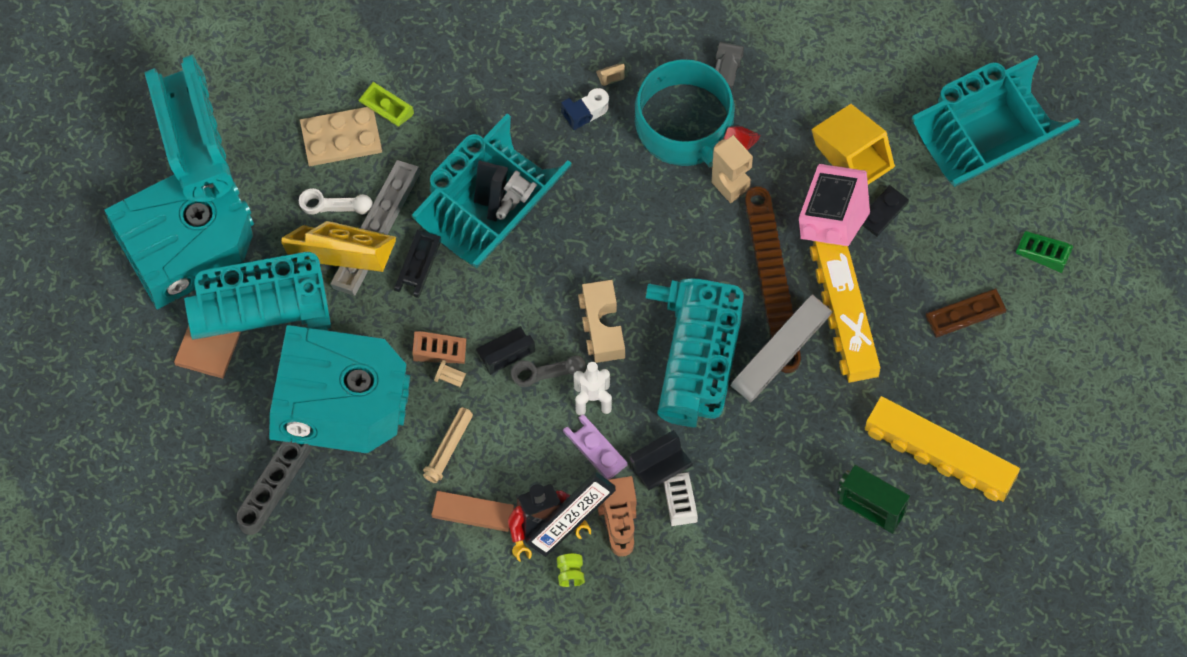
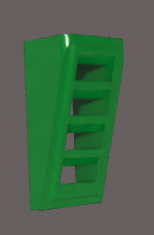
M1025 231L1015 253L1062 273L1072 253L1073 245ZM1029 240L1034 241L1030 250L1025 249ZM1038 244L1043 245L1040 253L1035 252ZM1048 248L1052 249L1050 256L1045 255ZM1057 252L1062 253L1059 259L1055 258Z

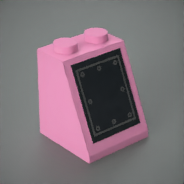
M824 164L818 165L799 216L801 239L849 246L870 214L867 171Z

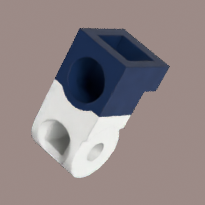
M596 88L591 90L587 97L574 103L568 98L561 102V113L572 129L576 130L607 112L608 93L603 89Z

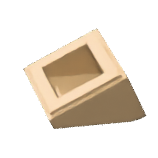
M616 64L596 71L601 85L605 86L623 80L625 78L624 64Z

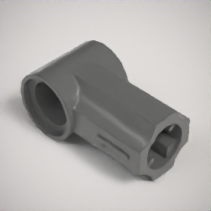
M720 41L716 55L717 64L715 70L725 78L732 91L737 68H740V61L743 58L744 46Z

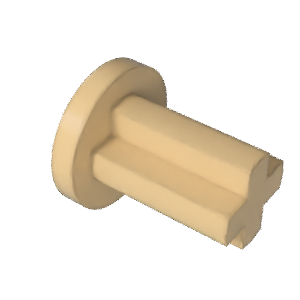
M442 360L434 381L438 382L441 379L461 388L466 373L445 365L446 361Z

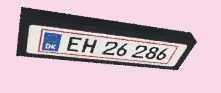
M595 471L526 537V544L546 557L616 491V486Z

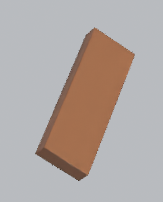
M437 491L432 518L509 532L508 518L514 510V505Z

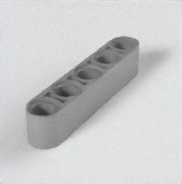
M811 295L735 378L731 387L751 403L831 315L832 310L814 295Z

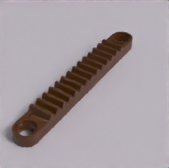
M753 187L746 194L745 205L770 339H772L794 313L792 312L789 287L785 275L771 196L765 188ZM759 195L764 198L765 202L762 205H754L751 202V198ZM800 350L793 356L795 362L792 365H785L781 370L782 372L792 373L799 368L801 362Z

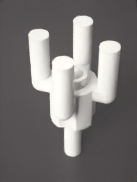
M595 362L588 363L584 373L582 371L574 373V389L580 392L575 399L576 413L578 415L586 413V403L589 400H599L601 402V410L605 414L610 413L612 410V397L605 391L610 387V372L607 369L599 371Z

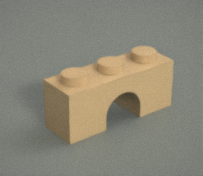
M734 135L716 144L712 167V184L730 203L750 190L751 179L745 173L752 168L753 156Z
M607 280L582 284V294H578L580 309H585L586 317H582L584 332H589L591 339L586 340L588 355L594 356L595 363L625 358L621 326L607 327L600 322L602 316L608 313H615L617 309L613 281Z

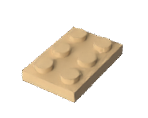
M368 107L300 120L309 166L382 153L375 114Z

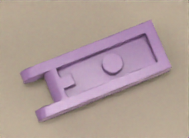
M582 414L578 417L584 425L582 428L573 433L566 427L563 429V432L602 476L610 480L627 466V462L587 417Z

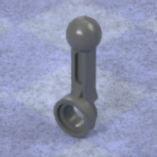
M577 355L569 357L567 361L542 367H535L529 361H519L513 366L511 376L516 385L529 387L543 379L567 374L574 376L576 371L584 372L586 363L582 357ZM523 370H529L532 372V375L528 380L522 381L518 379L519 373Z

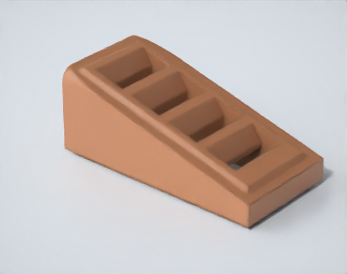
M414 332V361L441 363L442 360H445L446 363L465 364L466 338L428 332ZM422 343H427L426 351L421 350ZM432 343L437 344L436 352H432ZM443 344H448L447 354L442 353ZM453 344L458 345L457 356L452 355Z

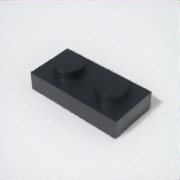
M889 185L871 204L870 214L862 226L878 237L909 203V199Z

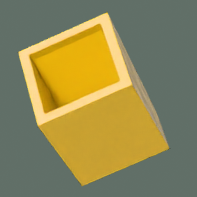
M849 104L811 129L817 148L832 166L867 171L868 185L895 167L887 132L852 104Z

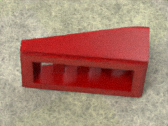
M737 125L730 126L727 129L724 139L727 140L734 135L748 151L759 140L761 135Z

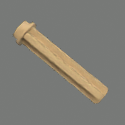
M459 408L429 466L423 469V476L428 481L437 483L438 480H442V472L473 416L469 409Z

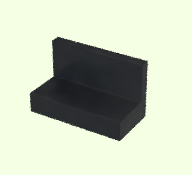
M479 160L474 203L488 206L487 219L497 222L496 212L500 208L501 201L505 196L506 190H504V187L507 183L508 167Z
M520 326L476 348V351L491 375L534 353L535 342L531 335L526 336Z
M674 430L629 455L634 472L648 491L693 466L692 461L682 450L679 436Z

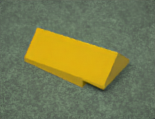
M326 221L316 228L303 225L282 237L281 243L287 255L311 252L318 257L320 264L383 272L396 242V237Z

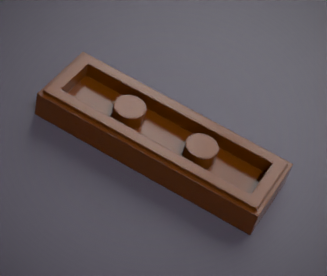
M995 288L926 313V318L937 338L1006 313V308Z

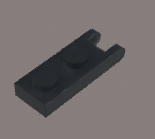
M421 230L416 231L394 291L400 292L403 284L416 287L413 296L416 298L420 297L440 246L441 236Z

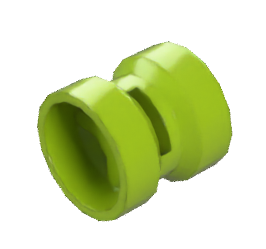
M571 553L556 558L557 568L560 569V574L558 575L560 586L569 587L570 579H574V586H580L585 583L584 573L581 572V567L583 566L582 555Z

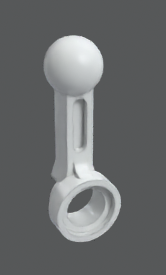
M307 189L299 197V205L307 214H317L326 211H356L358 214H367L373 206L371 198L363 194L355 198H324L319 190ZM311 199L319 200L315 207L309 208L306 206L307 202Z

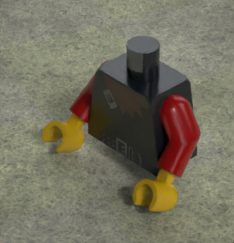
M535 484L530 488L529 492L517 498V507L514 508L509 516L508 524L512 542L516 543L512 553L519 562H521L519 555L522 551H525L528 559L532 556L530 549L523 543V540L526 542V537L557 509L570 494L562 490L556 491L552 484L546 486ZM585 520L574 530L579 539H582L579 534L581 528H587L591 535V528Z

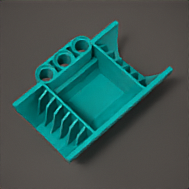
M1037 55L1007 70L999 63L987 64L945 85L941 90L938 104L912 116V121L923 143L953 187L1080 124L1078 118L1071 122L1050 120L1031 93L1032 78L1039 61ZM988 76H995L998 80H991ZM967 86H973L977 90L971 91L967 88ZM945 97H953L956 101H948Z
M506 114L484 138L476 134L469 135L454 149L430 176L431 195L412 214V218L428 233L441 236V243L475 268H478L572 164L567 160L560 167L541 169L514 150L510 134L511 116L509 114ZM476 147L480 150L478 152H471L468 149ZM479 160L508 167L507 183L517 170L520 172L519 176L530 183L534 182L537 184L525 203L519 201L514 210L509 211L503 220L498 219L497 222L488 220V206L474 203ZM458 164L462 165L464 168L460 170H455L452 168V166ZM438 182L447 184L445 187L436 186Z

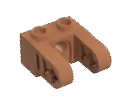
M632 476L610 479L609 481L616 486V491L598 507V514L604 515L611 550L618 556H627L634 548L633 519L636 518V495ZM615 544H626V548L621 549L620 545Z

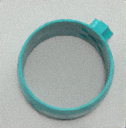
M695 60L667 62L648 74L637 93L635 101V126L638 136L644 147L663 162L678 166H691L705 162L710 168L713 166L714 147L724 139L727 129L733 126L734 98L725 78L711 66ZM687 84L701 87L716 96L724 106L727 118L718 130L703 139L675 141L658 134L648 125L642 114L643 107L658 91L673 85Z

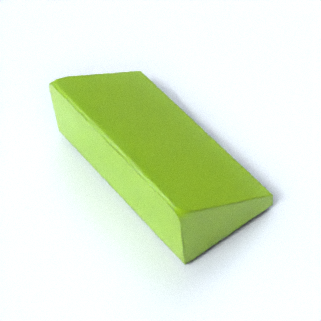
M372 82L358 100L398 127L414 114L411 105L375 82Z

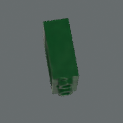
M854 465L851 472L846 470L839 482L840 487L837 493L840 494L838 503L893 534L906 514L910 495L857 465Z

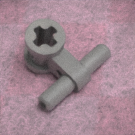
M517 170L504 187L507 193L496 212V217L500 220L505 219L509 211L514 210L519 201L525 203L537 185L519 176L520 172Z

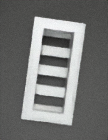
M689 472L677 474L664 482L671 526L696 523L698 516ZM685 481V485L670 487V482ZM686 490L687 492L685 494L672 495V492ZM688 499V502L674 504L673 502L676 500ZM689 508L690 511L676 513L675 509Z

